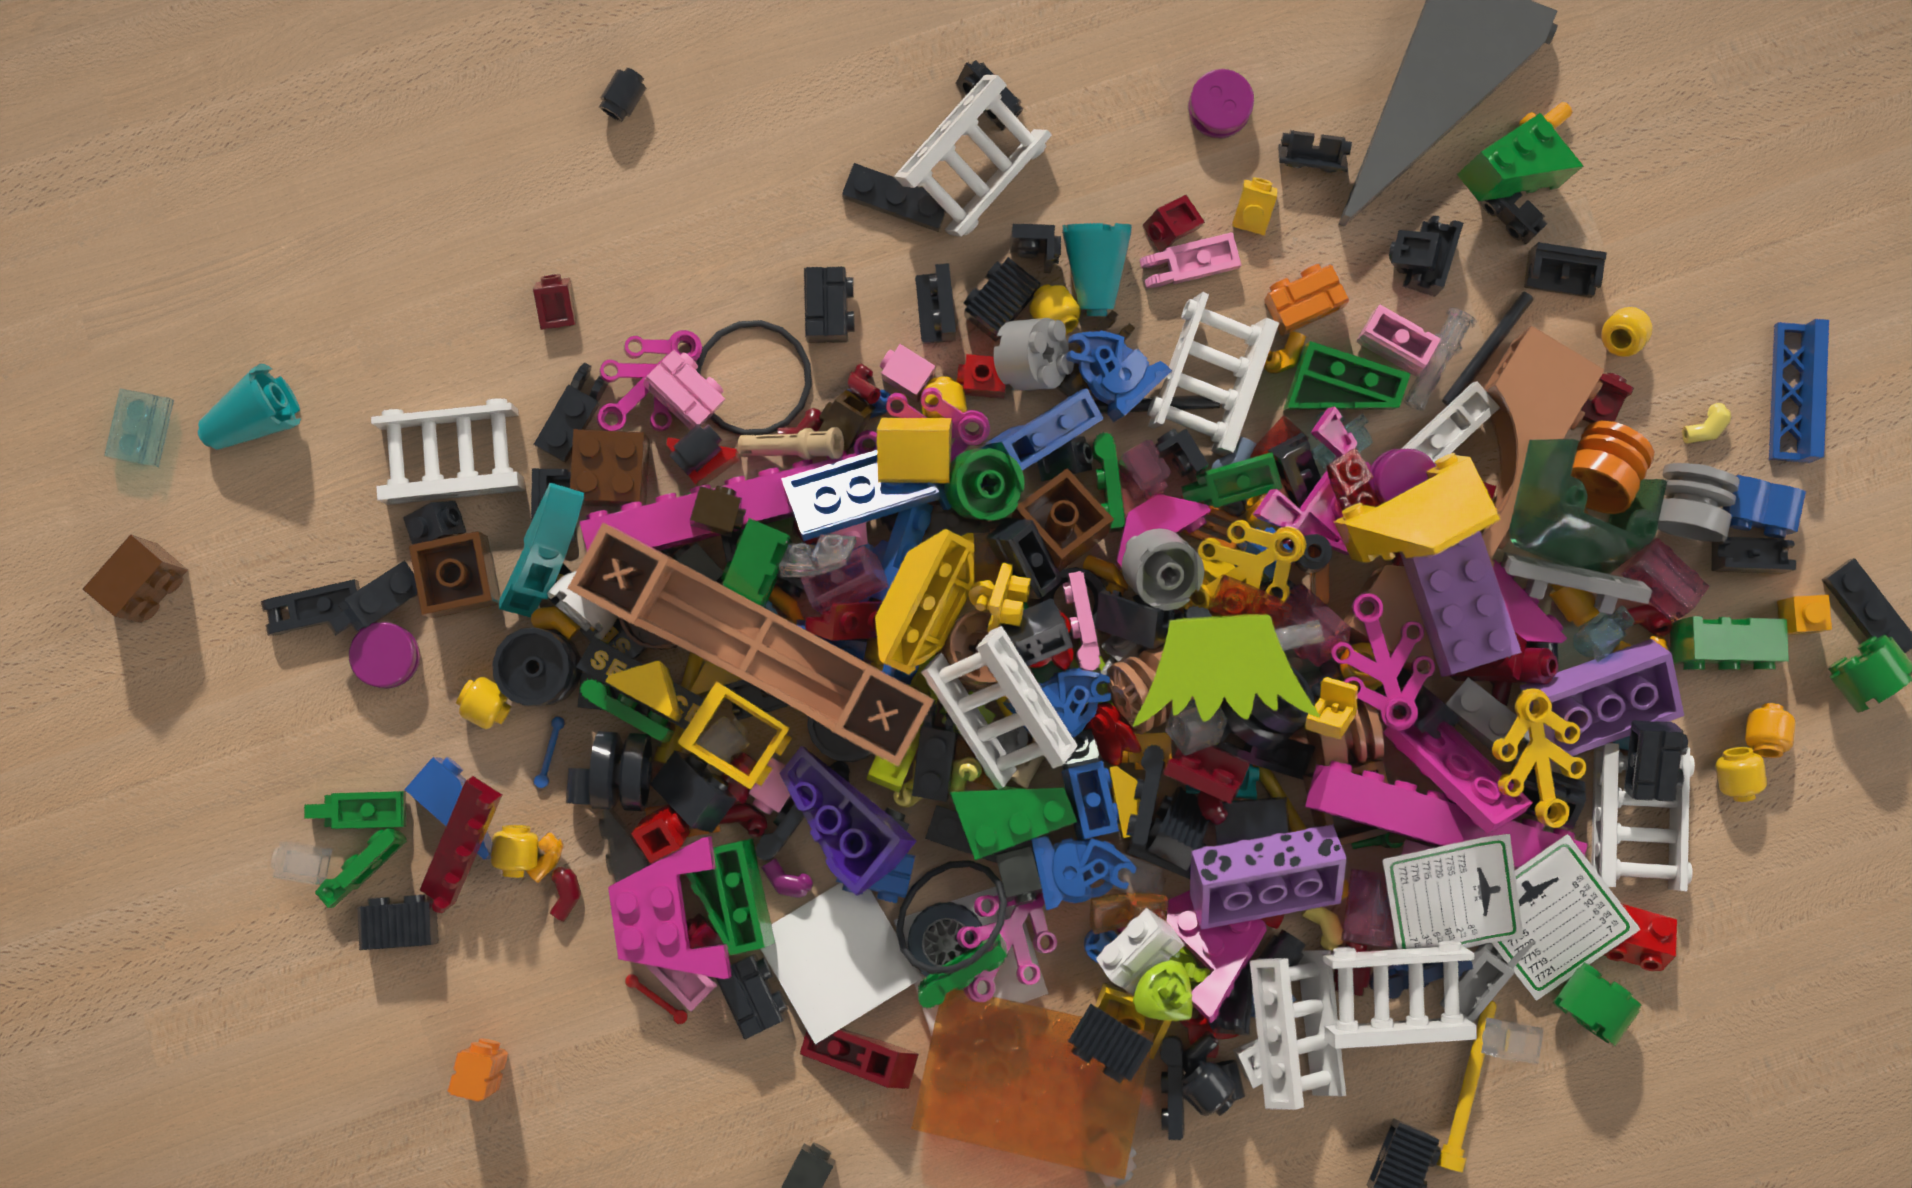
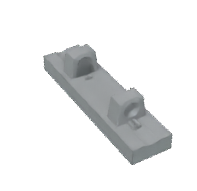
M1504 552L1501 563L1507 574L1528 578L1525 592L1529 597L1543 599L1548 583L1597 593L1594 607L1599 612L1613 614L1618 598L1648 604L1652 590L1642 581Z

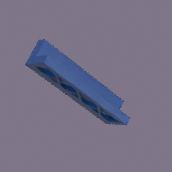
M1814 319L1807 324L1783 322L1774 324L1769 460L1811 463L1824 458L1829 320ZM1785 332L1801 333V348L1794 354L1784 344ZM1790 363L1800 373L1799 382L1793 387L1783 378V369ZM1788 397L1798 406V416L1791 422L1781 412L1782 403ZM1787 431L1797 440V453L1780 452V437Z

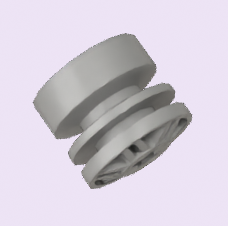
M1670 463L1665 465L1662 475L1666 480L1660 483L1659 489L1662 493L1672 498L1656 501L1651 520L1652 527L1671 535L1698 541L1721 542L1727 540L1732 516L1727 511L1718 507L1735 504L1736 496L1732 493L1738 491L1740 479L1731 473L1707 465Z

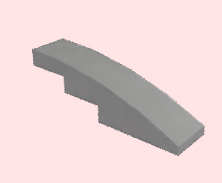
M1532 941L1517 952L1508 964L1492 943L1479 945L1474 952V960H1471L1473 969L1463 972L1458 977L1459 1013L1463 1014V1017L1473 1023L1514 974L1513 968L1533 946L1535 941ZM1443 997V999H1442L1441 1002H1440V1005H1441L1443 1008H1444V997Z

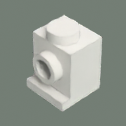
M1258 1039L1233 1049L1242 1072L1250 1081L1252 1088L1263 1084Z

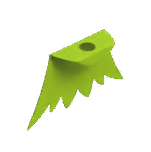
M1250 614L1176 619L1169 622L1168 634L1156 675L1134 721L1133 727L1151 718L1165 707L1170 700H1172L1173 715H1178L1186 707L1192 696L1194 697L1199 715L1204 722L1208 721L1215 714L1224 697L1233 710L1247 720L1252 711L1255 693L1273 710L1278 709V694L1300 710L1316 717H1320L1292 671L1276 635L1270 615Z

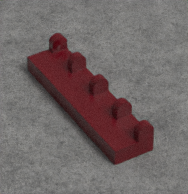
M474 776L467 779L463 785L419 889L434 900L431 908L437 913H444L456 903L502 798L501 793Z

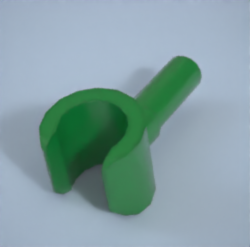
M1390 833L1353 842L1351 847L1352 850L1374 845H1382L1385 848H1399L1404 842L1392 844L1389 841Z

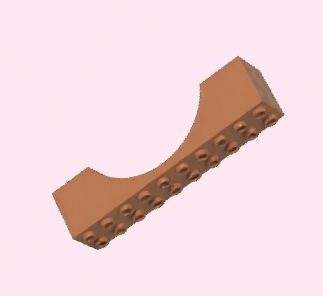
M1532 325L1512 341L1484 387V390L1500 407L1489 417L1495 430L1500 454L1499 483L1493 501L1500 520L1480 530L1492 567L1495 561L1491 558L1496 549H1503L1513 534V531L1509 529L1515 518L1521 519L1528 510L1531 501L1527 498L1534 488L1538 490L1549 474V471L1545 470L1551 459L1556 460L1566 447L1567 442L1563 440L1569 429L1574 430L1584 417L1585 412L1581 410L1587 399L1592 401L1603 385L1599 381L1604 372L1603 368ZM1384 565L1371 572L1357 597L1361 594L1370 593L1376 595L1382 601L1383 612L1378 619L1390 658L1402 637V626L1406 622L1415 621L1423 626L1424 636L1419 642L1415 643L1403 668L1408 673L1413 674L1411 664L1418 656H1427L1435 664L1436 659L1405 566ZM1364 601L1360 605V610L1364 615H1369L1373 611V605L1369 601ZM1351 605L1336 632H1342L1344 637L1354 643H1370L1364 622L1354 616ZM1415 625L1409 626L1406 630V635L1410 639H1415L1419 634V630ZM1421 660L1417 663L1418 672H1422L1425 668L1428 670L1430 668L1426 660Z
M602 523L567 588L622 619L654 633L744 679L808 715L831 731L896 766L900 765L934 701L933 698L605 523Z

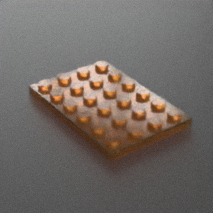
M955 988L945 995L944 1002L938 1006L911 1129L1125 1180L1151 1049L1132 1081L1130 1082L1124 1078L1120 1084L1102 1072L1105 1065L1098 1060L1092 1058L1091 1062L1087 1063L1071 1053L1074 1045L1068 1042L1080 1022L1081 1016L993 996L986 1002H974L966 997L964 990H956ZM1130 1028L1153 1042L1154 1033Z

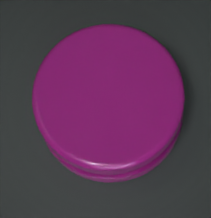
M1216 69L1207 72L1197 80L1189 98L1188 113L1192 124L1202 134L1211 138H1228L1237 134L1245 127L1254 107L1253 90L1248 81L1235 71Z
M1392 449L1384 452L1373 462L1369 470L1368 490L1372 500L1377 506H1380L1429 479L1426 472L1436 467V465L1428 455L1416 449Z
M376 622L367 628H362L353 638L349 648V663L353 673L365 684L390 689L405 684L413 677L420 663V649L415 637L407 629L388 622Z

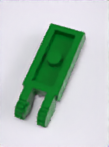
M1103 431V433L1096 435L1092 447L1094 449L1093 458L1101 464V469H1096L1098 490H1104L1105 503H1101V505L1114 519L1109 533L1121 532L1125 526L1116 445L1114 444V437L1108 434V432L1104 433Z
M587 679V681L581 684L580 693L591 703L661 742L667 743L672 738L675 731L666 727L669 722L666 718L653 711H650L648 716L636 710L639 703L621 693L617 699L614 698L611 687L602 684V682Z
M999 933L993 946L974 964L955 973L930 974L926 976V979L920 981V985H918L919 1005L926 1009L935 1008V1005H940L944 1002L945 995L955 988L956 990H961L971 984L976 975L985 970L987 972L993 971L1001 966L1005 958L1008 957L1007 943L1002 935ZM988 939L943 966H952L970 958Z

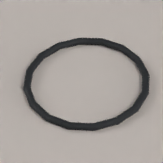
M763 320L738 321L717 331L702 347V352L696 363L698 365L696 371L701 375V369L707 352L722 336L739 328L762 327L780 333L795 346L804 364L805 386L798 405L784 420L767 428L745 430L725 423L715 413L710 417L722 429L739 435H768L777 431L778 428L789 425L804 408L812 387L811 363L801 343L783 327Z
M971 860L947 862L928 871L911 887L900 907L896 927L900 951L911 965L930 974L955 973L977 962L993 946L1004 926L1007 899L1002 881L989 867ZM970 867L985 873L995 884L1000 901L997 923L987 942L970 958L952 966L932 967L918 961L907 948L903 932L906 910L916 892L932 877L951 868Z

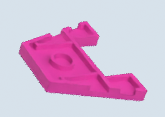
M1336 407L1327 408L1310 433L1334 453L1336 457L1299 509L1278 489H1272L1267 493L1253 515L1279 528H1296L1303 536L1319 534L1329 541L1332 550L1349 555L1334 521L1343 517L1342 512L1352 505L1362 503L1363 506H1378L1372 500L1368 490V474L1371 465L1369 462H1364L1356 448L1357 441L1351 432L1347 433L1340 421L1342 416Z
M712 836L703 837L608 887L619 960L720 979L732 977L727 944L690 949L680 874L716 869Z
M1189 890L1149 908V910L1168 922L1180 937L1184 946L1212 972L1192 990L1193 1006L1212 1023L1218 1016V1009L1225 997H1228L1233 990L1234 982L1241 969L1245 968L1267 929L1266 924L1261 919H1255L1201 930ZM1142 912L1118 922L1115 925L1117 932L1121 934L1127 928L1130 921L1137 918Z

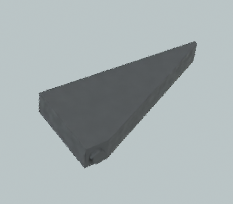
M1426 0L1338 224L1345 227L1528 62L1544 43L1550 44L1558 27L1557 24L1553 23L1557 10L1531 0Z

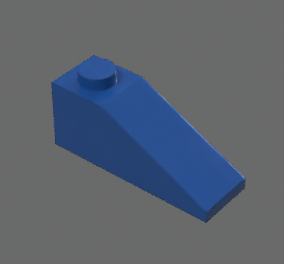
M432 757L404 790L446 826L466 779L460 774L463 771L461 766L451 758L446 757L443 760L439 757ZM488 831L477 853L484 860L491 859L492 841Z

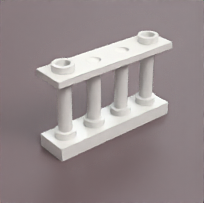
M984 75L894 176L904 187L915 188L916 186H922L954 219L945 228L949 235L962 237L972 232L979 223L978 218L1029 160L1037 158L1045 150V142L1052 136L1048 130L1034 129L1030 133L1000 100V92L1007 84L998 75ZM985 109H990L1021 143L1009 158L978 126L979 121L977 118ZM962 135H968L999 168L986 184L955 151L956 146L954 144ZM945 160L976 193L963 209L932 177L933 172L931 169L939 161Z
M1202 292L1194 297L1193 300L1189 299L1183 309L1182 319H1185V323L1169 365L1172 371L1165 377L1159 396H1154L1149 405L1147 415L1151 419L1148 427L1155 429L1162 426L1165 419L1211 436V441H1214L1211 452L1226 456L1234 453L1279 322L1265 318L1249 327L1205 309L1209 294ZM1199 322L1244 339L1245 344L1248 345L1245 356H1241L1238 359L1193 341ZM1188 354L1234 372L1233 375L1237 379L1233 389L1226 391L1183 374L1182 370ZM1178 386L1222 404V408L1226 409L1222 421L1214 423L1171 406L1176 387Z
M498 398L487 400L486 405L404 414L403 410L390 409L382 411V416L371 417V424L380 430L387 429L391 478L387 480V485L376 486L377 500L386 505L525 491L524 477L518 472H513V468L509 467L505 417L519 416L518 408L512 403H507V399ZM491 419L495 468L492 469V474L479 475L478 471L474 469L471 421ZM456 422L460 472L457 473V478L444 479V476L440 475L436 424ZM422 426L425 476H422V481L409 483V479L405 478L401 428Z
M1002 626L991 630L978 644L976 649L979 653L952 665H949L944 655L940 653L922 670L928 686L937 695L981 763L985 774L992 780L997 790L1002 789L1017 770L1015 766L1044 755L1052 768L1065 764L1078 746ZM983 666H988L998 683L969 695L958 677ZM1007 696L1017 713L987 724L977 707ZM1021 726H1026L1036 742L1007 754L996 737Z
M1608 743L1594 748L1591 865L1608 887H1616V880L1623 876L1668 879L1669 890L1687 891L1688 884L1692 880V865L1688 862L1690 777L1693 775L1695 767L1694 758L1690 756V748H1688L1686 755H1681L1680 768L1683 770L1684 783L1682 789L1677 790L1676 800L1632 799L1626 791H1622L1618 787V773L1626 770L1628 756L1619 752V744ZM1622 805L1670 808L1669 829L1623 827L1620 823H1617L1618 808H1621ZM1621 841L1669 843V865L1620 862L1616 858L1617 844Z
M1442 941L1439 942V947L1356 952L1354 948L1340 947L1334 949V954H1322V962L1332 969H1338L1339 1020L1336 1021V1025L1324 1026L1325 1041L1335 1049L1477 1039L1476 1024L1459 1013L1458 961L1474 960V952L1461 946V942ZM1443 962L1445 1013L1441 1014V1018L1428 1019V1016L1424 1015L1423 963ZM1408 964L1410 1015L1406 1016L1405 1021H1393L1392 1018H1389L1388 965ZM1373 966L1375 1017L1371 1019V1023L1358 1024V1021L1354 1020L1353 968Z
M1330 950L1302 951L1304 956L1298 965L1290 967L1288 958L1256 959L1250 961L1265 1109L1296 1110L1303 1108L1302 1092L1311 1089L1314 1096H1346L1341 1049L1332 1047L1325 1041L1324 1026L1336 1025L1338 1020L1333 970L1322 962V954H1331ZM1300 980L1302 1001L1293 1003L1291 981ZM1304 1016L1306 1038L1297 1040L1294 1018ZM1308 1053L1310 1074L1301 1076L1298 1055Z

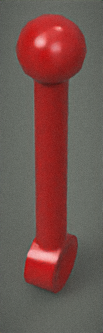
M630 974L625 978L627 987L636 988L673 1015L675 1023L684 1024L687 1021L688 1014L685 1010L675 1009L641 984L635 974Z

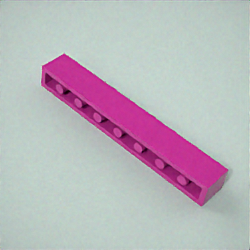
M843 451L839 459H831L829 456H826V461L813 463L812 459L802 460L792 464L793 469L781 472L779 468L766 469L758 473L759 477L745 480V476L725 480L724 487L735 490L737 492L736 496L742 498L741 508L746 509L741 530L745 529L749 518L762 524H769L794 517L783 487V478L857 456L856 453L847 455V452ZM709 484L701 485L703 487L711 489V486ZM700 486L690 489L691 494L677 497L676 493H669L656 497V503L642 506L641 502H633L621 506L620 512L607 514L606 510L596 511L587 514V520L580 521L587 551L602 523L630 535L657 551L721 536V534L690 526V517Z
M1331 761L1330 766L1316 765L1305 805L1307 808L1440 847L1478 838L1510 834L1514 869L1520 868L1567 834L1584 856L1588 843L1574 840L1576 834L1574 832L1554 828L1553 833L1543 830L1544 824L1523 818L1522 824L1509 821L1487 834L1482 828L1476 826L1457 804L1448 802V798L1444 793L1428 790L1427 795L1417 793V785L1399 780L1395 781V785L1384 783V775L1363 770L1362 776L1351 773L1352 766L1336 761Z

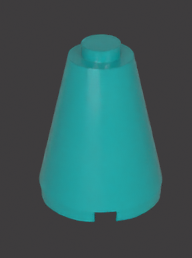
M1104 223L1062 225V234L1080 309H1086V316H1107V309L1115 308L1132 233V224L1114 223V226Z
M258 364L253 367L199 420L197 433L200 440L207 447L220 450L292 429L299 425L301 418L296 419L295 413L300 411V407L287 382L281 376L275 379L268 372L272 368L266 364Z

